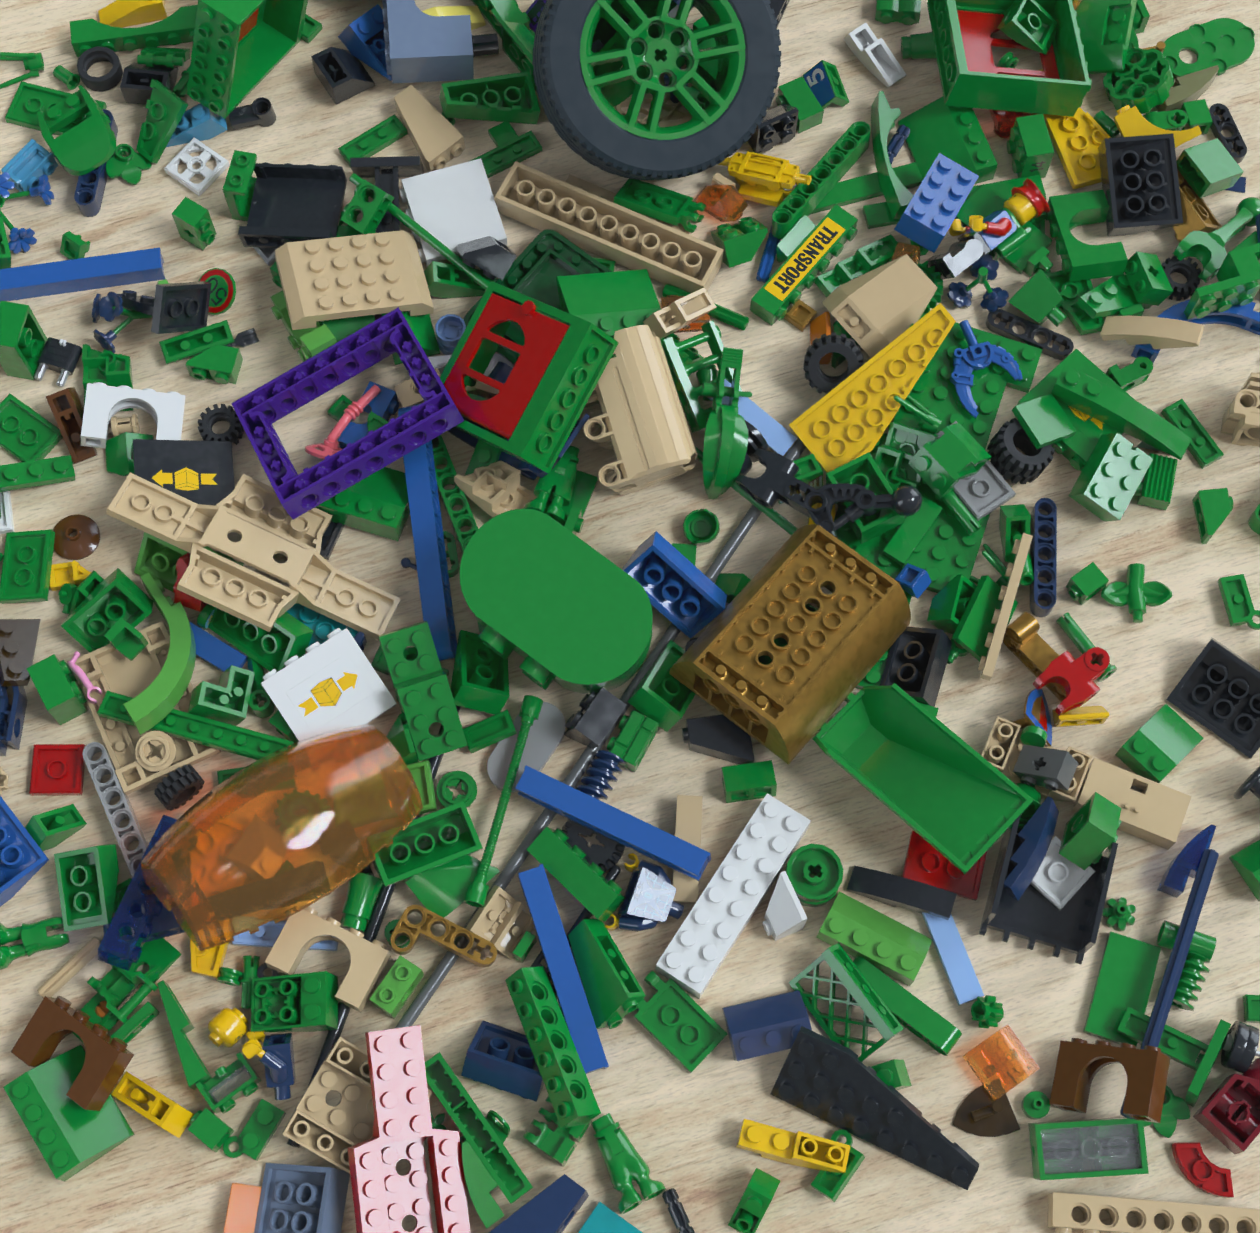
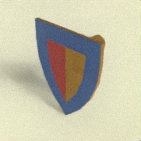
M1034 689L1026 697L1024 718L1015 720L1013 723L1020 725V729L1031 725L1042 728L1047 733L1046 743L1050 747L1052 745V723L1048 704L1043 690Z

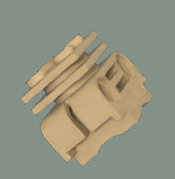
M1251 372L1222 418L1220 433L1232 435L1231 444L1260 447V372Z

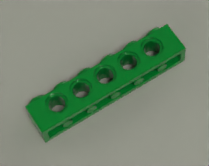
M544 966L520 968L509 976L505 982L561 1128L584 1125L601 1114L545 968Z

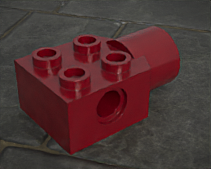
M1256 1058L1251 1063L1249 1069L1242 1075L1235 1073L1226 1077L1193 1116L1234 1155L1244 1152L1260 1133V1058Z

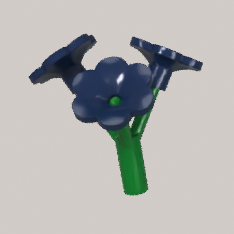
M990 254L982 255L972 264L973 267L970 270V274L973 277H977L972 283L965 285L963 282H952L948 286L949 292L947 296L957 308L963 306L967 308L971 305V289L978 283L983 284L987 290L983 295L980 305L989 312H994L998 308L1004 307L1007 304L1006 299L1009 297V293L1006 290H1002L1000 287L991 288L987 280H994L997 277L996 270L999 268V262L992 259Z
M109 292L107 296L101 298V294H97L94 298L92 309L93 323H97L100 316L104 317L108 322H112L115 317L120 315L128 316V318L115 330H110L107 334H103L97 329L93 333L94 338L103 349L115 353V346L112 341L117 338V334L131 321L152 318V316L135 310L124 309L122 298L117 296L115 292Z

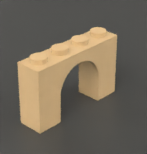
M295 905L265 960L266 965L283 975H292L295 973L306 951L314 944L326 940L341 943L349 950L351 963L349 971L335 997L338 1002L361 1013L391 957L389 951L386 950L388 946L375 939L373 942L364 939V934L353 928H350L349 931L341 928V923L333 918L327 917L324 920L317 916V911L308 906H304L302 909Z

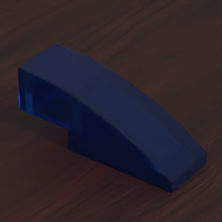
M1211 824L1202 830L1180 850L1164 873L1157 889L1158 891L1176 898L1184 892L1188 877L1195 878L1203 851L1210 847L1216 829L1215 825Z

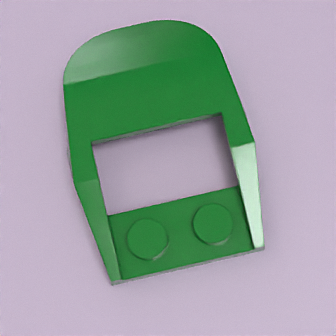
M82 85L78 86L80 90L43 113L40 110L37 112L41 134L51 152L64 170L75 176L87 174L101 166L112 157L116 149V137L111 130L109 117ZM89 111L92 113L91 117L54 139L52 134Z

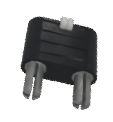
M49 337L37 361L39 367L34 378L41 381L46 369L60 372L56 385L64 387L68 376L73 375L81 357L82 348L66 340Z

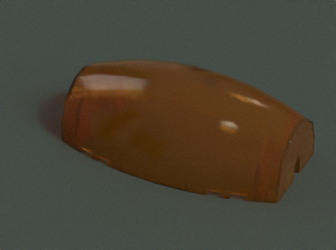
M363 724L330 731L275 751L241 769L213 788L190 807L161 836L141 861V871L150 889L168 911L173 910L178 924L197 948L202 951L234 941L233 936L249 931L250 934L259 931V926L272 920L276 924L327 896L357 875L376 859L375 854L384 846L388 848L393 843V837L400 829L404 831L423 808L420 793L410 770L397 749L375 726Z

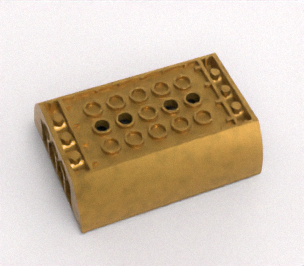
M815 524L805 525L797 529L672 666L669 674L789 765L909 626L911 620L910 606L902 587L896 580L821 526ZM824 586L832 594H824L820 588ZM807 603H814L819 609L811 612L806 609L805 605ZM776 638H784L788 644L785 647H779L774 643V640ZM767 655L771 658L772 662L768 665H763L758 661V657Z

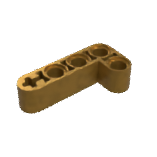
M1024 612L1006 628L1003 643L1038 677L1045 671L1051 661L1059 655L1037 634L1040 629L1038 621L1030 613ZM1049 683L1045 685L1061 702L1066 699V691L1060 684Z
M410 905L405 909L390 939L392 950L399 955L410 953L419 936L479 967L491 966L497 956V949L492 942L420 905ZM412 912H418L422 916V921L419 924H411L407 920L408 915ZM435 924H442L446 932L444 935L437 937L431 933V927ZM400 935H405L410 940V944L405 948H399L395 944V939ZM465 936L469 940V945L464 949H460L454 944L455 938ZM475 941L478 943L476 949L484 951L487 948L490 950L489 955L492 957H486L485 960H481L479 952L474 950L473 955L468 953L472 950Z

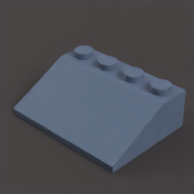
M266 1163L254 1233H341L350 1174L344 1170L332 1167Z

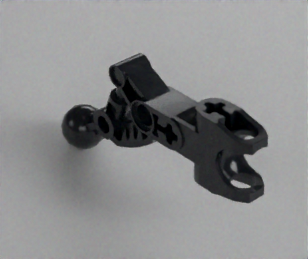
M757 448L754 454L756 459L766 467L765 473L758 478L738 475L735 480L742 490L762 506L772 509L776 502L780 500L811 518L815 525L821 526L835 537H837L836 531L849 521L853 523L861 516L874 515L877 510L893 509L900 516L909 517L915 515L922 505L920 492L909 485L900 486L893 494L875 495V493L867 490L864 486L857 484H828L815 489L795 478L799 467L794 462L780 454ZM854 502L843 510L844 514L833 521L831 511L835 503ZM822 503V506L820 508H812L814 504Z

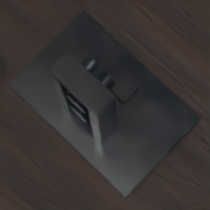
M420 156L350 158V167L353 173L357 174L360 178H375V186L393 196L392 203L399 209V177H413L424 174V167ZM386 211L376 228V233L400 231V221Z
M201 281L156 284L155 298L146 295L137 296V292L131 290H123V294L116 295L122 298L123 307L153 316L151 328L153 333L164 334L194 331L207 326L212 283Z

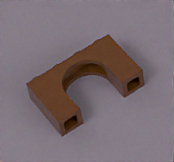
M45 996L11 1050V1053L28 1066L37 1067L49 1061L59 1043L66 1036L77 1033L85 1046V1062L81 1072L66 1095L85 1110L100 1111L134 1054L126 1049L128 1045L124 1041L107 1035L108 1029L97 1023H91L88 1014L71 1008L72 1003L62 996H57V998Z
M1072 1038L1071 1042L1060 1041L1049 1104L1063 1111L1086 1113L1090 1087L1096 1073L1106 1065L1120 1063L1127 1074L1123 1114L1134 1120L1160 1123L1170 1058L1161 1053L1160 1048L1144 1046V1049H1136V1046L1127 1043H1120L1119 1047L1111 1046L1112 1044L1100 1040H1096L1095 1044H1089L1086 1040Z

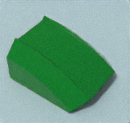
M1015 0L1006 10L997 28L1020 45L1047 55L1055 39L1058 22L1035 0Z

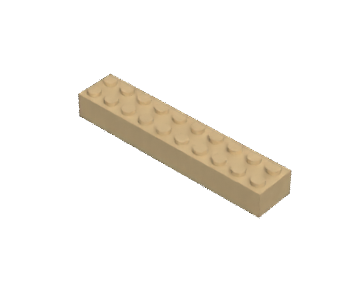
M516 161L495 195V203L500 214L540 231L554 230L577 247L605 259L615 261V263L631 270L647 269L650 278L664 284H671L690 293L701 288H705L708 292L723 263L724 249Z

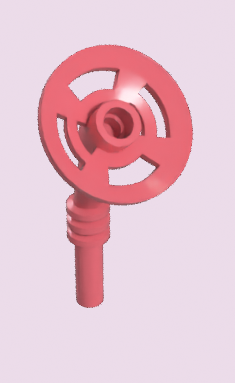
M373 385L357 402L353 401L344 410L343 416L329 433L327 439H324V443L305 446V452L325 459L326 456H332L342 450V448L338 447L339 442L336 440L350 421H354L356 417L363 413V408L381 392L380 388L377 385Z

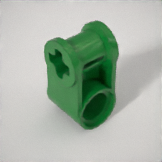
M1179 109L1160 112L1152 111L1143 115L1151 124L1171 131H1176V129L1178 131L1184 130V126L1188 122L1187 114Z

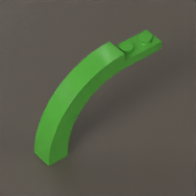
M149 572L140 576L148 595L154 601V604L169 626L170 647L165 664L155 680L143 692L123 704L140 735L163 720L180 701L192 678L196 660L194 633L181 602L174 604L170 596L165 597L163 594L165 589L159 579L154 580Z

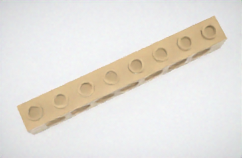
M1058 1192L1048 1194L1047 1228H1055V1233H1072V1230L1083 1231V1233H1212L1209 1228L1211 1219H1214L1219 1224L1218 1233H1238L1236 1227L1239 1221L1244 1223L1247 1233H1260V1209ZM1074 1207L1079 1208L1083 1213L1081 1223L1074 1221L1071 1213ZM1101 1210L1107 1211L1110 1215V1223L1108 1225H1104L1099 1219ZM1129 1212L1134 1213L1138 1219L1135 1228L1127 1223L1126 1217ZM1157 1214L1162 1216L1165 1221V1226L1162 1230L1158 1229L1154 1224V1217ZM1183 1217L1189 1218L1192 1222L1190 1232L1185 1231L1182 1227Z

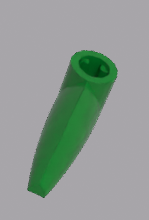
M248 656L247 670L255 672L249 705L257 717L267 718L273 714L275 704L261 686V682L264 681L263 676L265 675L263 667ZM265 701L264 706L259 707V702Z

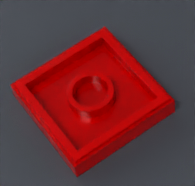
M85 744L34 745L29 794L31 796L82 795L85 770L83 749Z

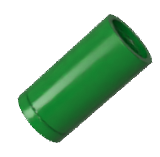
M1164 920L1160 927L1156 944L1172 950L1180 925ZM1195 931L1189 951L1198 953L1210 961L1216 947V938Z

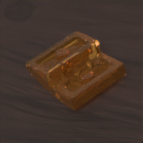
M1008 1024L962 1056L994 1101L1040 1069Z

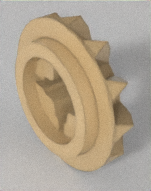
M151 731L144 734L138 740L135 755L138 763L144 769L158 772L170 767L176 759L177 747L173 738L165 732ZM150 743L156 747L164 745L160 751L162 758L159 756L148 758L153 752Z

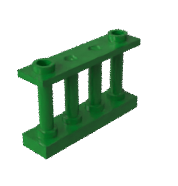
M713 320L701 326L703 330L701 334L678 343L674 342L672 337L661 341L683 412L692 433L706 428L709 415L712 412V407L705 410L701 408L698 399L701 396V392H703V386L700 385L696 388L692 386L689 374L717 364L719 369L724 345L721 340V331ZM706 341L708 342L713 355L688 365L682 363L680 352ZM726 367L725 379L732 384L734 369ZM717 379L712 380L708 383H716Z

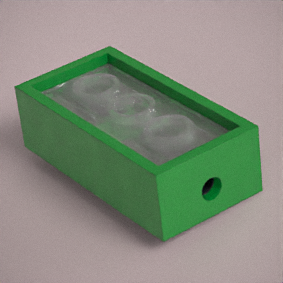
M1119 1117L1028 1123L1034 1179L1056 1180L1149 1174L1143 1121Z

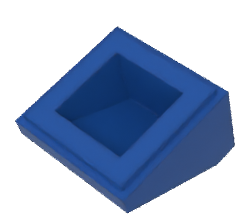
M909 563L894 579L903 590L917 599L931 583L926 570Z

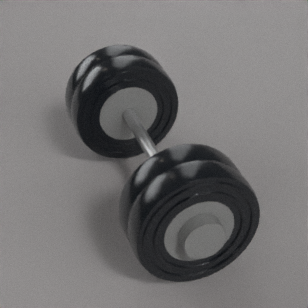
M1235 1021L1222 1043L1221 1065L1239 1073H1245L1249 1069L1254 1057H1260V1051H1257L1259 1029L1243 1022Z

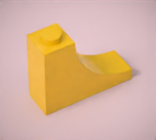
M1129 105L1122 107L1116 111L1118 115L1113 118L1122 137L1173 133L1175 148L1202 134L1199 126L1181 131L1159 128L1147 121L1136 106L1132 108Z

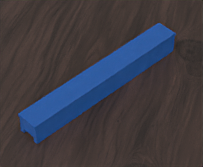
M159 247L0 269V301H13L164 280V259Z
M527 765L515 787L519 791L518 795L697 881L700 880L708 862L711 861V853Z
M541 864L539 867L518 873L526 903L564 1020L584 1071L588 1074L603 1068L607 1069L609 1065L544 866Z

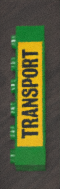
M836 204L753 296L750 311L771 326L777 320L781 321L788 311L787 308L791 304L794 305L801 298L802 291L805 288L809 289L813 285L819 272L823 273L828 268L832 257L839 256L847 240L852 241L858 232L856 229L858 219Z

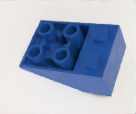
M377 4L350 23L338 38L353 56L392 81V75H387L383 10Z

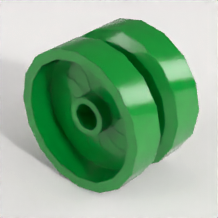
M809 844L797 849L791 855L785 869L801 905L806 907H818L827 904L835 897L843 880V866L840 858L832 849L819 844ZM809 874H815L816 876L811 878Z

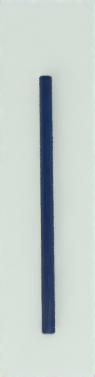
M1205 849L1203 851L1140 1049H1144V1046H1159L1219 857V853L1213 849ZM1123 1101V1104H1122V1107H1121V1110H1120V1114H1121L1122 1116H1124L1125 1118L1132 1119L1131 1117H1129V1116L1123 1114V1107H1124V1101Z

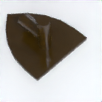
M1000 1078L976 1088L965 1098L957 1111L953 1126L966 1133L980 1137H998L1020 1130Z

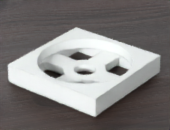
M194 137L164 170L175 180L198 196H201L229 167V162ZM194 152H202L199 156L192 157L189 155ZM211 157L217 163L213 171L206 167L205 164ZM180 161L187 164V169L182 174L178 173ZM194 163H200L201 167L199 169H194L192 165ZM195 174H201L205 177L198 184L190 181Z

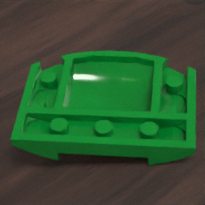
M1082 0L1076 7V20L1078 27H1080V39L1084 45V57L1088 63V74L1124 71L1137 0Z

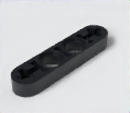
M997 309L994 312H989L987 316L986 327L990 331L1005 338L1042 349L1041 353L1052 358L1064 360L1073 351V342L1068 337L1012 313ZM996 317L1000 318V322L998 324L994 323ZM1007 322H1010L1008 329H1006ZM1016 325L1022 326L1025 329V333L1016 334L1012 328ZM1043 335L1047 342L1043 344L1037 343L1034 336ZM1051 340H1053L1052 347H1049ZM1061 345L1065 346L1063 352L1059 351Z

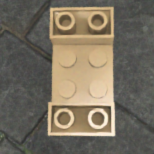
M997 716L981 756L1013 783H1021V779L1013 772L1024 745L1020 740L1021 734L1018 733L1021 726ZM1047 744L1044 746V748L1056 749L1051 746L1049 747ZM1068 746L1066 751L1078 762L1069 789L1052 791L1035 785L1034 788L1040 792L1041 798L1046 799L1049 796L1053 800L1075 802L1093 756Z

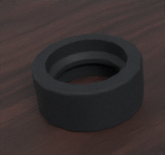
M97 46L86 50L78 58V73L87 88L103 92L111 90L121 81L123 75L122 66L113 50ZM106 61L113 65L110 72L104 76L92 77L87 74L88 69L96 62Z

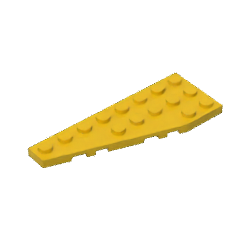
M941 303L789 424L790 428L810 453L814 454L816 460L827 473L873 450L901 407V404L894 400L893 397L897 395L904 400L907 398L956 322Z

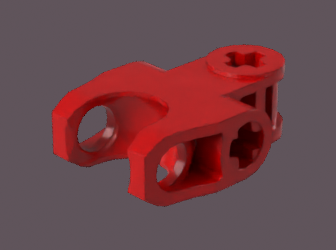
M1099 647L1089 649L1077 659L1069 651H1066L1051 661L1045 671L1034 680L1033 685L1036 689H1041L1049 683H1057L1064 687L1066 699L1060 702L1054 710L1060 716L1082 706L1101 690L1094 680L1104 673L1109 665L1110 657L1104 649Z

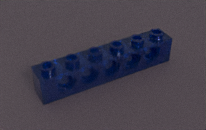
M166 815L162 816L98 948L99 961L129 971L133 962H138L142 953V948L140 947L143 939H149L153 929L151 922L154 916L159 917L164 906L162 899L165 894H170L175 881L172 878L175 872H180L185 861L183 855L186 850L190 851L195 840V836L192 835L193 825ZM166 846H174L176 849L169 851L164 848ZM160 867L164 868L165 871L158 873L154 869ZM145 890H153L155 893L152 895H146L142 892ZM135 912H141L144 914V916L140 918H135L132 916V914ZM124 935H131L134 937L129 941H124L121 939V937Z

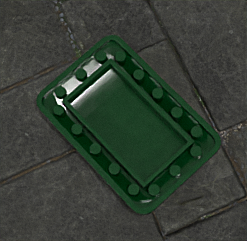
M547 229L539 233L518 256L504 279L498 278L495 283L561 310L556 281L557 276L612 271L558 232ZM482 297L464 316L466 327ZM511 322L503 338L524 346L525 336L523 329L518 323ZM501 345L496 350L498 354L513 365H515L520 356L519 353Z

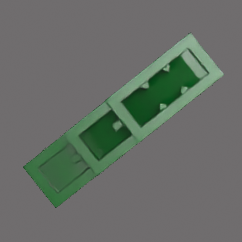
M890 234L857 249L855 255L838 262L834 269L817 276L814 283L827 298L840 285L880 267L883 263H889V259L895 260L905 250Z

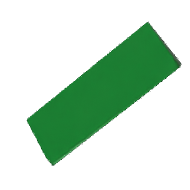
M225 320L160 341L159 343L166 364H170L198 355L216 344L225 346L235 342L230 325Z

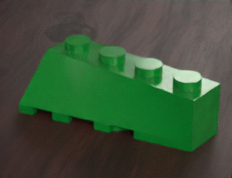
M471 0L475 6H478L481 14L500 38V23L503 21L522 23L530 31V19L525 12H521L518 8L516 0Z

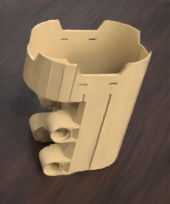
M638 325L615 331L614 339L619 342L613 353L616 354V357L609 360L584 407H590L599 403L601 405L603 414L591 418L585 423L583 428L584 434L602 448L615 450L618 461L603 466L599 470L598 478L604 486L620 495H627L684 474L693 469L697 464V452L660 338L655 335L654 331L651 332L648 325ZM596 425H601V427L596 430L595 435L593 436L592 429ZM611 471H616L610 476L608 483L606 479L608 473Z

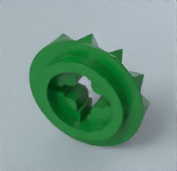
M452 771L445 774L437 785V797L445 807L464 801L466 808L470 807L477 796L475 780L471 775L463 771ZM461 783V790L466 795L458 794L457 798L453 800V792L450 789H456Z

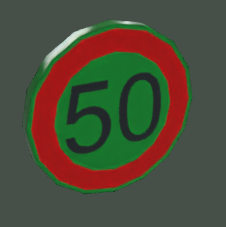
M213 268L207 270L198 282L212 283L208 313L214 315L225 313L235 301V281L232 275L224 269Z

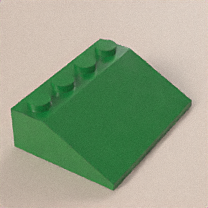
M942 96L898 121V126L905 125L910 128V134L905 142L914 162L918 165L923 179L939 153L977 174L979 177L975 184L994 178L998 164L973 108L945 106Z
M647 269L556 277L561 310L591 322L613 339L615 331L645 325L643 323L644 320L654 312L661 310Z
M384 467L315 508L332 515V522L399 541L410 514L405 473Z
M82 1045L25 1072L3 1087L55 1178L64 1182L135 1135L111 1094L100 1111L85 1110L66 1095L81 1072L85 1062L86 1051Z

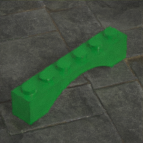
M197 5L180 7L162 21L138 28L112 27L94 19L70 21L71 44L76 56L80 57L86 50L97 46L107 47L114 52L133 51L145 47L193 42Z

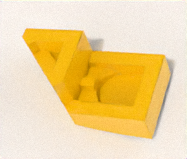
M75 560L73 562L52 564L50 588L52 591L60 590L62 585L66 583L79 586L91 572L80 566Z

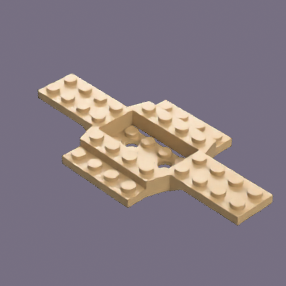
M129 473L107 508V515L191 553L189 566L179 581L177 590L268 632L271 631L277 618L281 617L294 604L299 603L379 641L378 636L384 634L401 600L392 594L334 568L320 555L322 536L331 522L332 515L314 507L293 520L281 505L273 487L245 474L242 475L233 492L217 505H202ZM231 532H236L240 534L242 539L239 542H232L228 539L227 535ZM208 546L213 551H219L225 555L232 557L237 562H243L253 568H256L258 572L271 575L279 579V581L282 583H288L289 587L284 586L272 579H269L257 572H254L244 566H241L203 547ZM281 553L286 556L287 561L282 564L274 561L273 556Z

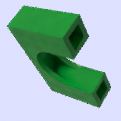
M1096 190L1050 196L1048 200L1050 212L1046 213L1045 220H1049L1050 235L1052 238H1055L1056 253L1061 256L1062 271L1067 274L1069 282L1124 275L1128 258L1122 242L1089 245L1077 240L1071 233V230L1077 226L1106 221L1109 205L1104 191Z

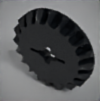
M570 819L562 826V831L569 837L567 842L572 847L577 845L586 853L584 858L590 864L592 862L596 863L604 872L616 865L624 853V845ZM593 834H596V839L605 847L598 844H592L591 847H588V842L580 835L592 837Z

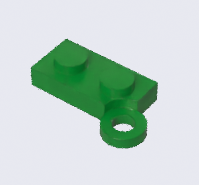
M1244 574L1220 578L1217 582L1230 626L1247 623L1251 629L1260 630V623L1256 624L1252 620L1254 616L1260 618V611L1254 610Z
M261 1099L239 1137L231 1136L226 1139L223 1145L224 1153L230 1158H238L245 1153L258 1161L286 1113ZM233 1142L239 1144V1149L236 1152H231L229 1149L230 1144Z
M844 1129L835 1131L832 1134L831 1140L837 1142L839 1137L844 1136L846 1137L845 1144L850 1145L845 1173L820 1170L811 1183L815 1190L834 1203L865 1159L862 1153L851 1147L853 1144L852 1136Z

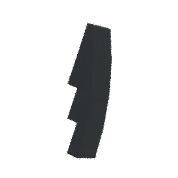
M854 866L846 891L893 907L900 906L921 914L925 912L946 920L950 918L957 895L956 893L925 883L859 866Z

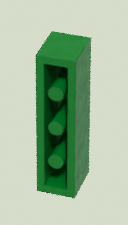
M546 827L526 850L539 863L543 864L598 920L605 922L626 899L620 893L622 888L612 879L608 882L602 876L604 871L596 863L592 862L590 864L584 858L586 853L577 845L572 847L567 842L569 837L561 829L557 828L554 830Z

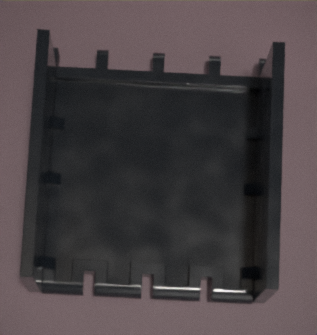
M1019 816L1005 831L1002 838L979 935L984 936L987 928L1003 932L1002 941L1006 943L1011 934L1028 939L1027 949L1033 950L1035 942L1054 947L1053 957L1058 958L1060 950L1077 954L1075 963L1081 965L1084 953L1096 944L1118 843L1113 842L1111 847L1103 852L1096 864L1091 863L1089 865L1095 872L1061 910L1031 884L1017 901L1009 896L1004 887V881L1015 868L1010 858L1022 844L1018 837L1020 831H1017L1020 820Z

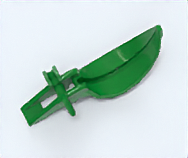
M723 347L717 382L702 383L703 392H701V396L713 398L712 412L706 424L703 448V481L709 499L718 498L732 486L740 473L746 456L748 428L744 417L738 414L739 397H751L752 393L750 391H739L743 358L742 349ZM726 367L734 368L731 387L724 386ZM724 396L729 397V405L722 404Z

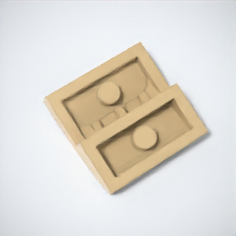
M494 885L486 897L484 907L477 910L465 929L492 942L497 952L512 960L514 957L513 951L526 931L530 932L534 924L529 909L525 904L515 900L502 888Z

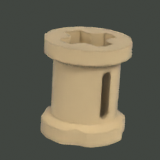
M137 414L124 418L111 417L114 437L124 432L140 433Z

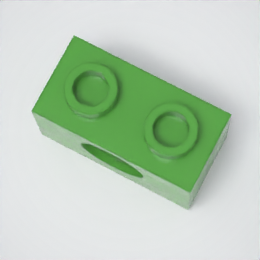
M400 955L369 1000L374 1006L395 1019L424 977L422 969Z

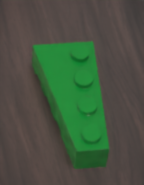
M530 71L443 83L441 85L439 98L445 118L496 122L509 121V123L537 125L540 107Z

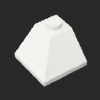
M786 871L781 872L765 913V921L762 922L767 935H772L775 941L802 930L808 919Z

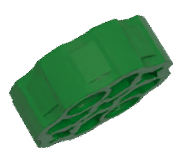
M1134 48L1127 52L1124 71L1107 72V75L1103 78V84L1108 99L1114 104L1115 110L1129 105L1130 108L1136 106L1139 112L1143 114L1167 100L1170 96V88L1174 85V78L1169 61L1163 57L1161 51L1154 48L1149 50Z

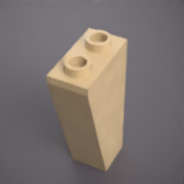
M409 85L394 97L396 111L428 172L444 168L447 162L462 154L465 149L464 136L412 85Z

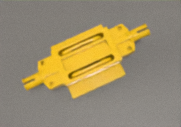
M749 151L746 154L736 152L731 158L727 157L724 161L717 164L727 166L729 176L735 177L740 186L737 192L740 199L778 207L799 183L810 185L812 180L810 175L800 174L799 166L790 164L789 160Z

